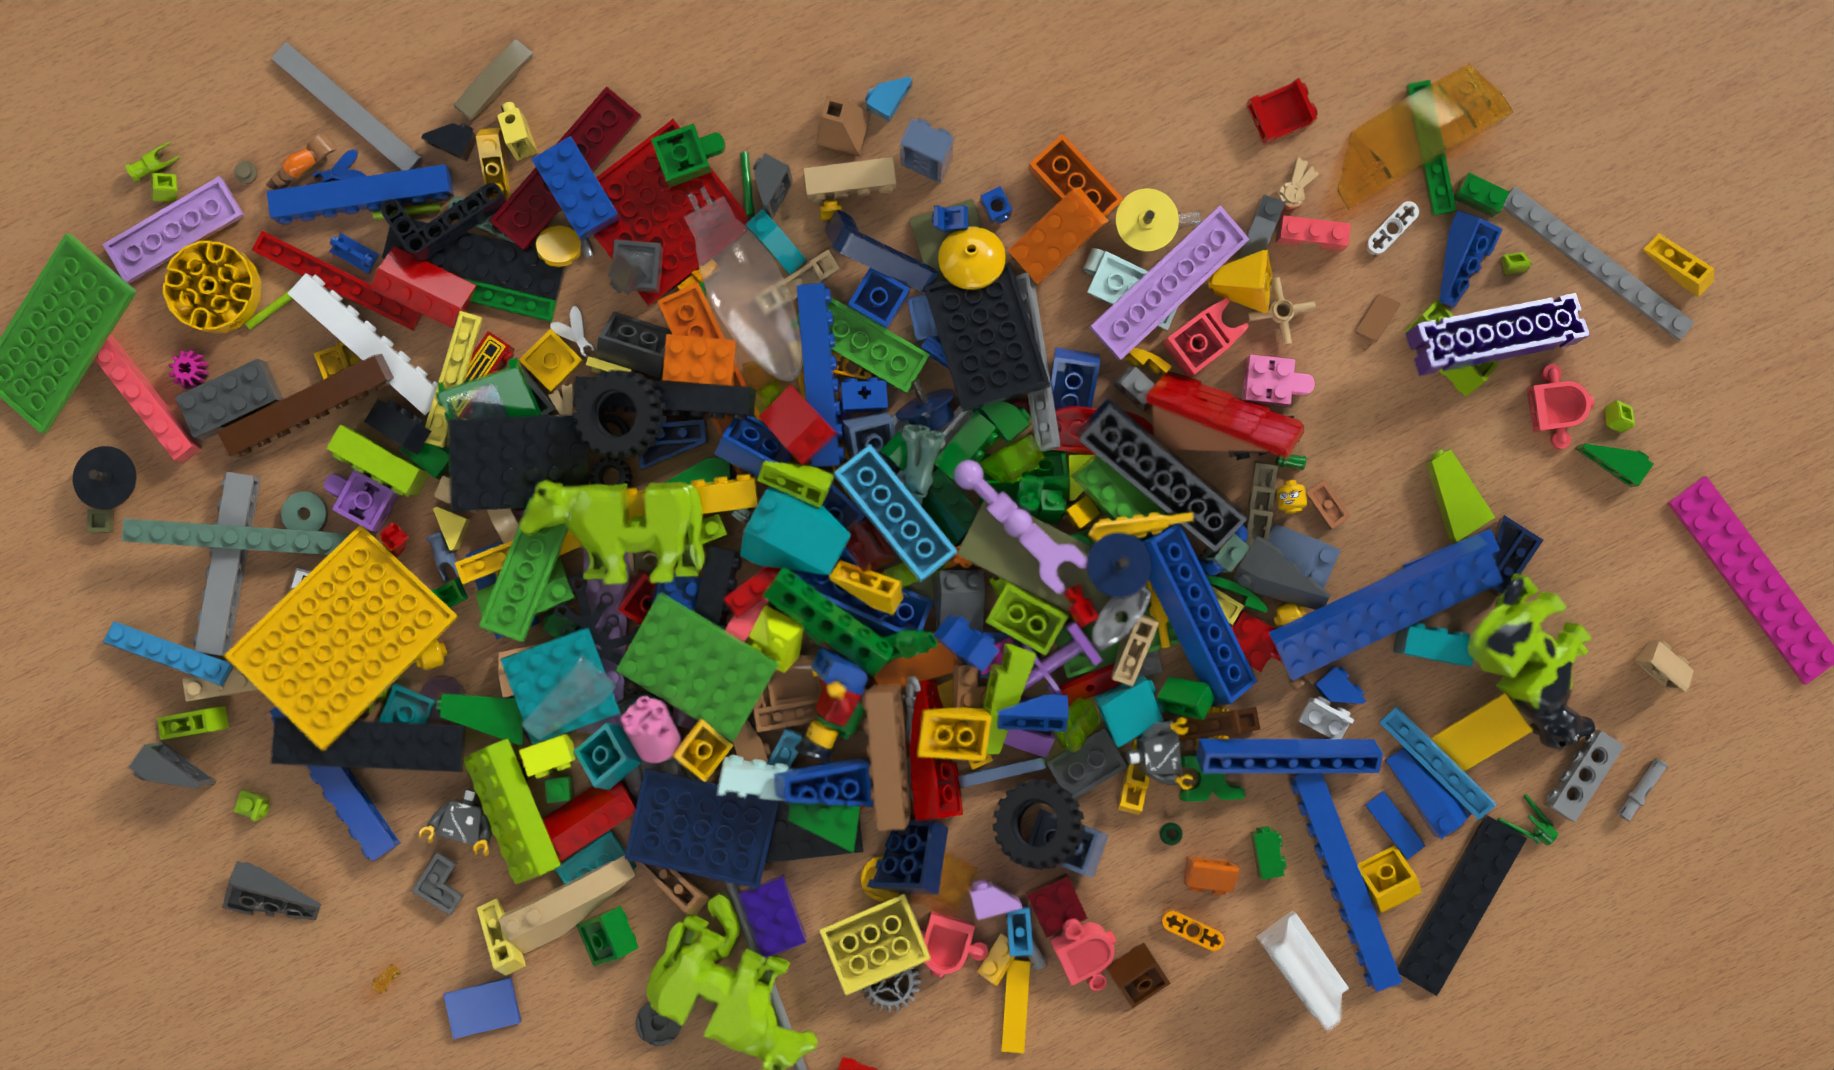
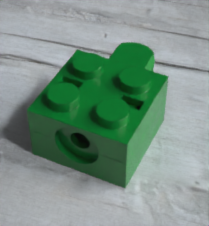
M694 123L651 139L669 187L711 173L712 170L708 159L722 154L726 148L724 138L717 132L699 138Z

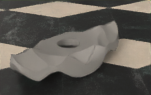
M1143 587L1140 591L1128 597H1113L1106 604L1093 628V643L1097 650H1103L1113 645L1137 624L1145 612L1151 593L1147 588ZM1119 612L1128 614V620L1125 623L1116 622L1115 616Z

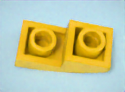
M1133 348L1125 358L1132 366L1136 367L1138 365L1140 368L1147 361L1150 364L1148 367L1157 375L1161 373L1164 376L1172 367L1160 357L1138 348Z

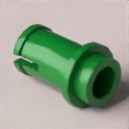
M1291 454L1286 459L1277 455L1276 465H1280V468L1286 466L1304 470L1307 457Z

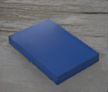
M512 977L443 994L453 1039L522 1022Z

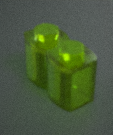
M1078 698L1071 704L1068 709L1067 732L1054 731L1062 748L1074 753L1077 752L1085 744L1087 736L1098 727L1100 717L1093 703Z

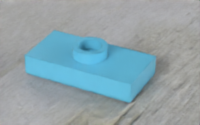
M786 727L767 765L785 764L790 768L798 754V751L795 750V745L800 743V733Z

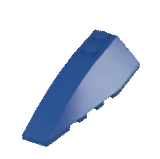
M798 571L796 575L843 611L849 613L858 622L886 637L902 630H922L933 604L932 600L903 588V599L895 613L891 615L870 607L831 581L829 575Z

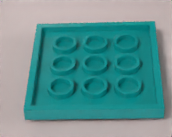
M589 627L500 659L532 744L620 713Z

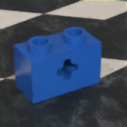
M855 378L845 379L839 385L841 413L880 412L888 408L886 381H880V378H868L864 382H858ZM860 391L867 395L865 399H863L862 395H858Z

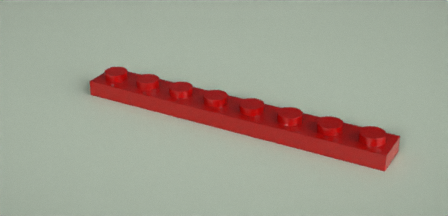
M261 231L251 250L302 276L305 273L312 277L316 274L326 283L324 287L334 290L336 293L412 331L415 330L422 316L421 313L371 290L370 284L264 231Z

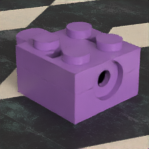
M353 470L349 479L341 474H331L324 483L325 490L338 498L332 510L374 532H380L399 497V494L392 491L391 487L385 484L382 485L372 480L371 476L360 473L357 470Z

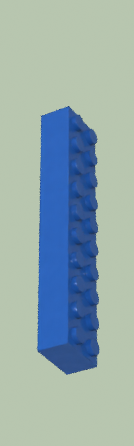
M1477 534L1268 633L1291 680H1295L1502 583L1503 580L1488 543Z

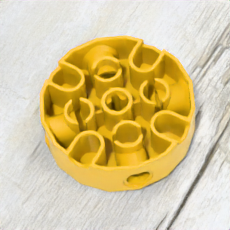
M198 241L185 246L170 259L166 268L168 271L165 275V283H163V295L169 310L180 322L205 333H227L242 327L254 315L261 300V279L256 266L244 253L221 242Z

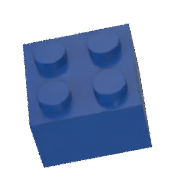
M869 268L849 301L848 307L888 330L909 296L910 288L879 271Z

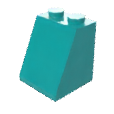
M1144 675L1137 677L1133 686L1122 684L1093 696L1107 732L1117 747L1139 736L1152 724L1164 721L1161 715L1164 713L1163 706L1159 700H1155L1153 695L1156 692L1152 680H1147Z

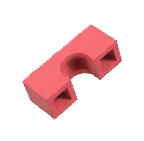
M1283 215L1278 221L1276 243L1290 245L1313 243L1320 245V248L1343 251L1349 244L1351 223Z

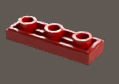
M1115 663L1059 686L1063 693L1061 695H1068V707L1124 684L1111 678Z

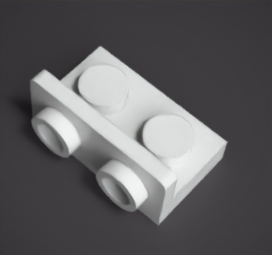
M1318 696L1317 699L1310 697L1298 721L1330 739H1342L1349 724L1354 722V719L1349 717L1351 713L1341 707H1338L1337 710L1330 707L1331 702L1321 696Z

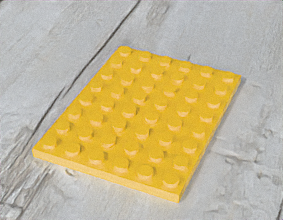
M359 525L224 656L324 751L459 617L363 526Z

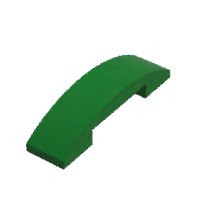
M1206 575L1210 585L1243 596L1242 605L1244 607L1261 613L1267 612L1268 608L1245 587L1224 578Z

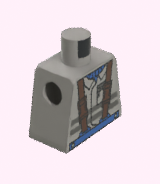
M1128 367L1112 383L1143 413L1151 405L1146 402V394L1155 384L1137 367Z

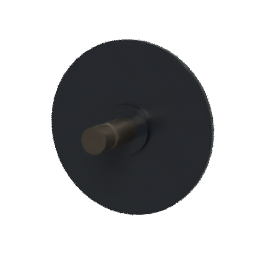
M101 446L89 450L78 460L73 471V487L77 496L86 505L96 509H112L124 503L131 496L137 480L136 468L131 458L122 450L111 446Z

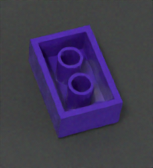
M784 874L760 883L759 889L748 887L740 891L739 895L761 956L767 958L806 943L807 936Z

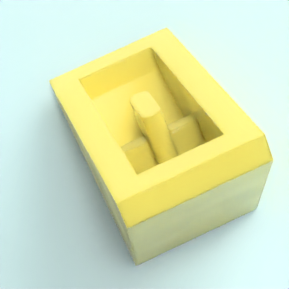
M440 507L433 508L449 550H459L471 520Z

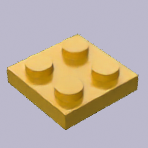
M551 328L519 359L550 392H553L583 362Z

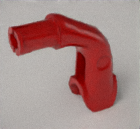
M391 523L381 531L380 539L384 544L383 546L396 558L400 556L406 548V540L409 537L398 524Z

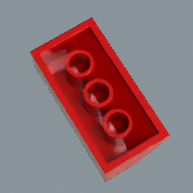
M394 246L379 266L370 289L450 328H455L459 312H466L477 285L426 260H416L409 252Z
M620 780L610 790L592 786L542 819L559 861H562L634 814L637 801L629 792L624 781Z

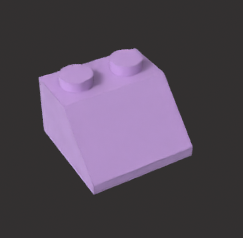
M986 879L973 882V886L969 887L977 920L1022 908L1018 896L992 881L986 882Z

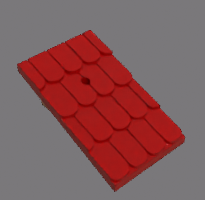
M1170 371L1146 394V402L1153 406L1154 436L1170 450L1271 452L1288 459L1304 433V425L1300 420L1271 412L1269 407L1235 398L1229 392L1203 385L1200 380Z

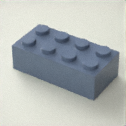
M912 118L900 142L901 165L941 184L952 161L954 138L945 129L939 128V130L930 127L931 124L920 118L918 120Z

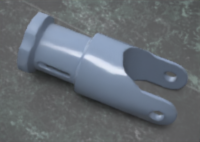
M442 531L426 537V541L430 542L434 552L433 558L444 583L447 584L449 582L445 570L446 563L453 567L456 576L460 578L455 566V562H457L454 552L449 550Z

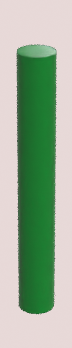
M741 152L740 162L746 217H753L754 204L749 153Z

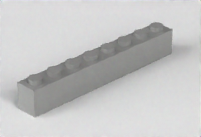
M232 472L226 473L222 480L223 495L222 499L218 502L219 517L215 525L253 526L261 481L260 477ZM210 547V556L212 557L210 565L206 569L207 584L202 592L203 607L198 614V623L200 624L193 641L195 651L223 656L231 649L248 550Z

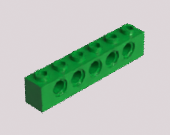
M784 567L771 581L762 595L873 677L889 661L894 651V647L886 640L880 638L868 627L858 622L849 613L843 611L831 600L821 595L812 586L806 584L793 572Z

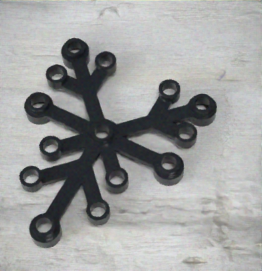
M574 573L570 577L569 586L577 594L582 616L570 610L564 603L556 606L555 615L559 618H567L583 628L589 627L595 645H599L601 648L598 652L600 659L604 657L619 666L623 657L609 649L631 644L641 626L636 627L632 634L607 640L613 628H616L620 622L619 616L612 613L606 617V624L598 635L596 625L607 606L613 603L614 597L610 592H603L600 596V602L592 614L585 591L588 579L583 578V573ZM580 579L583 585L577 587L574 585V581ZM608 595L611 597V601L605 603L602 597ZM564 607L566 613L563 615L559 614L557 609ZM615 617L617 623L612 625L608 622V619ZM566 625L561 630V636H565V629H570L572 633L576 631L571 625ZM623 676L625 681L624 690L627 693L635 692L637 683ZM628 682L634 683L635 687L633 689H628L626 687V684Z

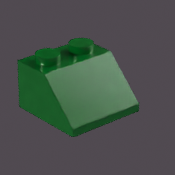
M621 906L607 910L576 925L593 966L617 960L639 948L636 936L632 932L627 921V915Z

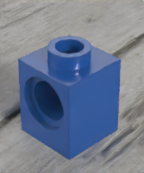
M1001 186L980 196V202L991 224L995 222L1001 224L1010 219L1009 215L1012 214V208ZM998 202L1003 206V210L995 212L991 209V205Z

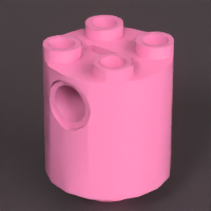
M647 696L640 697L621 717L624 729L638 756L643 761L649 763L662 762L669 759L679 748L681 741L679 732L666 706L661 701L649 699Z

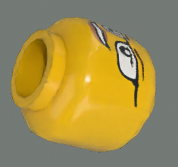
M1296 480L1284 481L1283 486L1277 488L1276 495L1280 510L1284 511L1285 514L1303 512L1302 508L1307 506L1304 485L1297 484Z

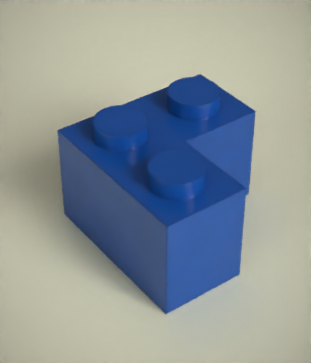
M948 615L933 636L963 663L984 672L999 652V649L994 645L995 640L986 633L982 634L976 629L972 631L968 627L970 623L960 615L957 618Z

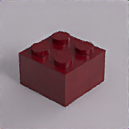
M1067 873L1025 892L1046 938L1062 931L1065 922L1070 919H1077L1079 922L1088 919Z

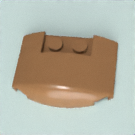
M799 656V659L785 673L777 669L775 670L753 708L756 732L806 724L818 720L817 717L820 714L816 711V705L822 691V686L819 681L820 676L813 677L811 664L815 656Z

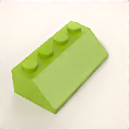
M1437 299L1404 332H1408L1419 323L1435 321L1436 324L1442 319L1454 316ZM1497 361L1447 371L1440 369L1439 371L1442 375L1447 376L1455 389L1462 392L1466 397L1482 385L1499 364Z

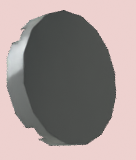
M650 1002L646 1003L639 1010L636 1018V1030L639 1037L653 1046H664L671 1043L679 1034L682 1026L676 1021L660 1015L651 1007Z

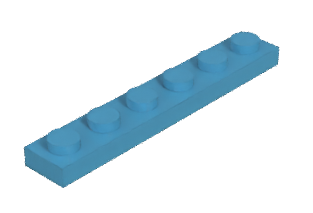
M115 621L103 640L107 645L222 687L234 667L228 662Z
M1397 705L1380 720L1379 723L1478 820L1496 806V802Z

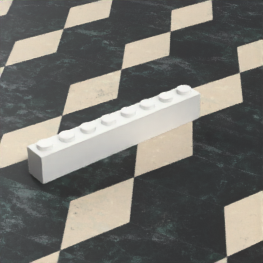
M305 273L287 294L362 360L373 355L382 354L394 377L388 383L425 416H428L438 382L434 381L431 383L426 378L428 374L421 367L417 366L415 368L409 363L410 357L401 350L399 353L392 348L394 343L386 336L380 337L375 333L377 328L367 320L365 322L358 318L360 313L351 305L346 307L340 301L343 298L334 290L329 292L323 286L326 283L316 274L312 277Z

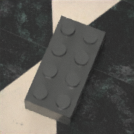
M260 359L253 360L175 396L193 438L200 440L218 434L217 431L283 400L267 362Z

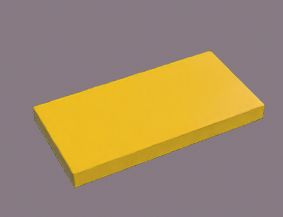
M1504 692L1431 736L1430 739L1465 772L1531 733L1533 729L1509 695Z

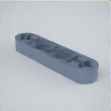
M1035 757L965 773L957 777L959 786L967 787L1046 768L1044 757Z

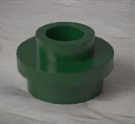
M1173 822L1164 824L1159 833L1161 840L1167 845L1178 844L1183 835L1181 827ZM1170 829L1175 832V835L1171 838L1167 837V831Z

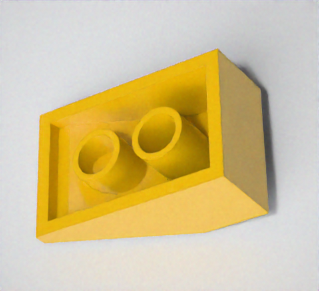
M958 707L923 710L917 755L922 757L985 761L991 715L982 708Z

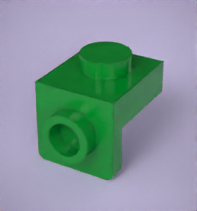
M460 578L431 590L449 608L469 599Z

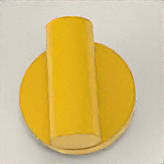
M837 200L824 201V205L819 206L820 220L831 219L836 210L843 211L842 204L837 203Z

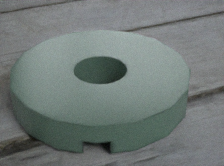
M302 491L294 493L286 499L282 506L281 517L283 524L289 530L321 531L327 523L328 509L320 496L315 493ZM303 508H308L310 511V517L307 520L300 518V511Z

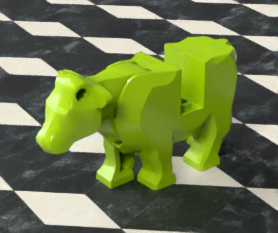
M543 481L538 483L527 512L519 522L520 529L527 535H532L541 528L565 524L569 531L587 549L590 565L584 572L583 578L604 579V584L627 582L628 573L626 571L625 553H638L646 550L657 553L659 562L650 575V582H672L674 579L673 568L678 559V565L675 570L676 576H698L705 560L703 546L699 539L702 521L701 499L697 489L693 485H687V483H650L644 491L646 516H634L632 520H629L627 484L562 487V483L555 484L550 481Z
M688 914L684 923L678 922L673 926L669 933L665 953L653 968L646 986L647 998L650 1001L651 1007L656 1012L683 1026L693 1012L700 995H703L702 997L708 1002L719 1003L704 1033V1037L719 1041L732 1050L741 1051L763 1061L761 1069L785 1070L796 1063L802 1056L813 1052L817 1048L818 1039L814 1032H798L788 1028L777 1027L770 993L774 987L775 978L780 974L786 973L790 965L789 961L777 955L769 956L766 961L765 957L746 949L736 972L730 967L715 964L710 958L712 950L719 948L725 938L706 929L708 921Z

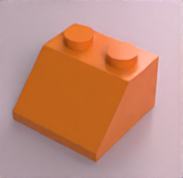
M1187 856L1184 884L1190 887L1191 891L1203 892V889H1211L1214 894L1226 895V891L1233 892L1240 868L1233 862Z

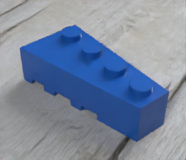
M855 758L774 773L776 797L788 802L874 807L871 799L872 784L869 777L870 762Z

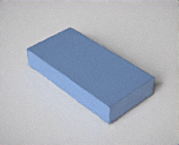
M926 295L907 298L916 343L925 341L928 336L938 338Z

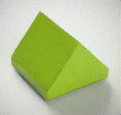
M1524 252L1502 255L1504 275L1524 273L1531 267V262Z

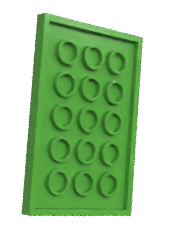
M661 592L653 603L616 671L696 720H704L716 732L734 742L780 663Z

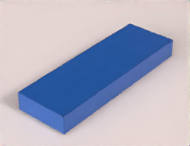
M1381 791L1364 804L1407 860L1425 847V844L1384 791Z

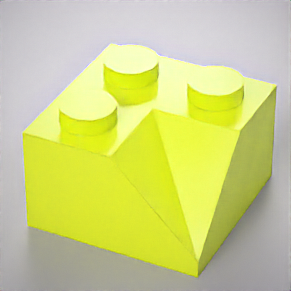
M766 605L748 636L747 644L780 663L777 670L785 673L799 659L804 626Z
M571 733L519 750L528 777L535 774L536 779L553 773L552 768L557 767L558 771L571 767L570 762L576 760Z

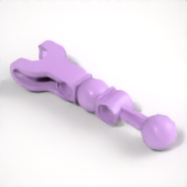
M965 460L957 465L954 471L956 483L964 489H974L989 504L986 509L1001 524L1003 523L1007 534L1019 538L1018 541L1039 561L1040 577L1054 592L1061 594L1065 588L1057 576V568L1060 563L1070 561L1078 568H1087V558L1074 545L1056 544L1035 523L1033 524L1032 517L1028 512L1023 509H1016L1018 506L1004 492L998 494L983 480V470L977 462Z

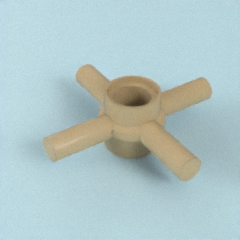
M1280 277L1271 279L1275 302L1270 306L1268 313L1255 311L1247 313L1249 322L1271 318L1274 322L1279 323L1283 345L1292 344L1288 321L1296 313L1316 310L1315 301L1292 305L1290 301L1284 299ZM1278 306L1286 309L1287 314L1285 317L1278 315Z

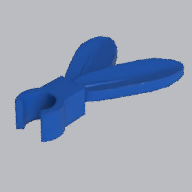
M353 149L347 151L333 166L332 170L315 172L312 176L314 178L323 176V180L319 183H324L335 179L344 180L364 177L366 175L361 171L348 169L358 156L357 150Z

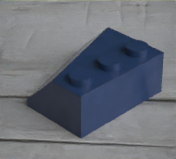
M910 820L905 829L892 830L885 844L887 849L882 860H878L875 867L877 872L873 880H869L867 887L899 894L938 895L948 827L934 820Z

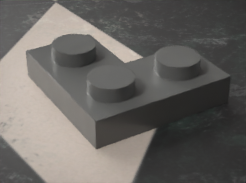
M439 851L436 852L412 892L448 915H452L464 894L446 884V881L458 863Z

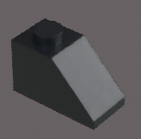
M451 123L426 132L421 137L427 144L466 162L476 143V135L473 133L474 129L463 123L460 126Z

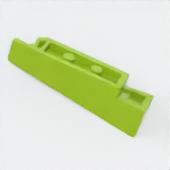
M1004 643L1002 664L991 665L983 709L991 715L986 754H1000L1009 729H998V711L1019 704L1036 658L1035 653Z

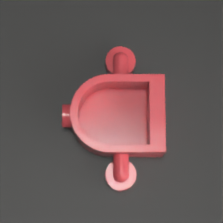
M1549 364L1541 370V378L1549 384L1534 385L1527 388L1533 432L1556 430L1550 438V443L1556 449H1563L1571 443V436L1566 431V428L1583 422L1587 418L1590 409L1594 407V400L1592 395H1589L1580 384L1571 381L1559 382L1561 369L1555 364Z
M931 911L926 930L922 931L919 925L931 957L930 960L925 961V964L931 969V975L944 978L945 974H951L959 970L965 963L967 954H970L977 961L984 960L988 955V948L984 942L976 941L971 945L975 929L974 922Z
M1070 919L1063 926L1064 932L1049 940L1070 984L1073 986L1087 979V983L1092 990L1100 991L1107 984V979L1101 971L1112 962L1115 953L1113 944L1117 943L1111 930L1106 932L1099 924L1090 922L1081 924L1077 919Z

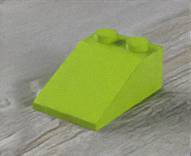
M1007 582L986 623L1046 656L1064 625L1069 612Z

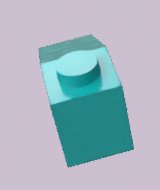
M763 209L744 225L789 275H792L807 260Z

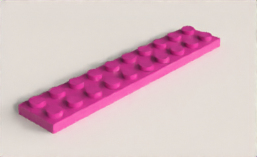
M1702 476L1667 502L1802 684L1810 683L1834 665V645L1707 476Z

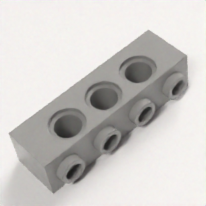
M1595 730L1593 734L1584 738L1583 742L1585 744L1580 751L1578 750L1571 759L1572 764L1569 769L1562 772L1559 777L1560 782L1556 789H1552L1547 796L1548 801L1545 805L1572 822L1577 821L1624 748V745L1600 730ZM1594 750H1597L1599 754L1596 761H1593L1591 758ZM1582 769H1585L1586 777L1583 780H1581L1579 778V772ZM1573 788L1574 796L1568 799L1567 791Z

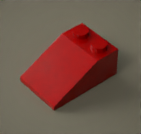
M792 385L758 416L802 465H807L838 435L832 426Z

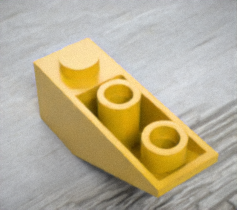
M501 128L481 129L476 135L484 185L488 183L497 184L507 200L510 197L506 146ZM498 194L491 195L489 199H495Z

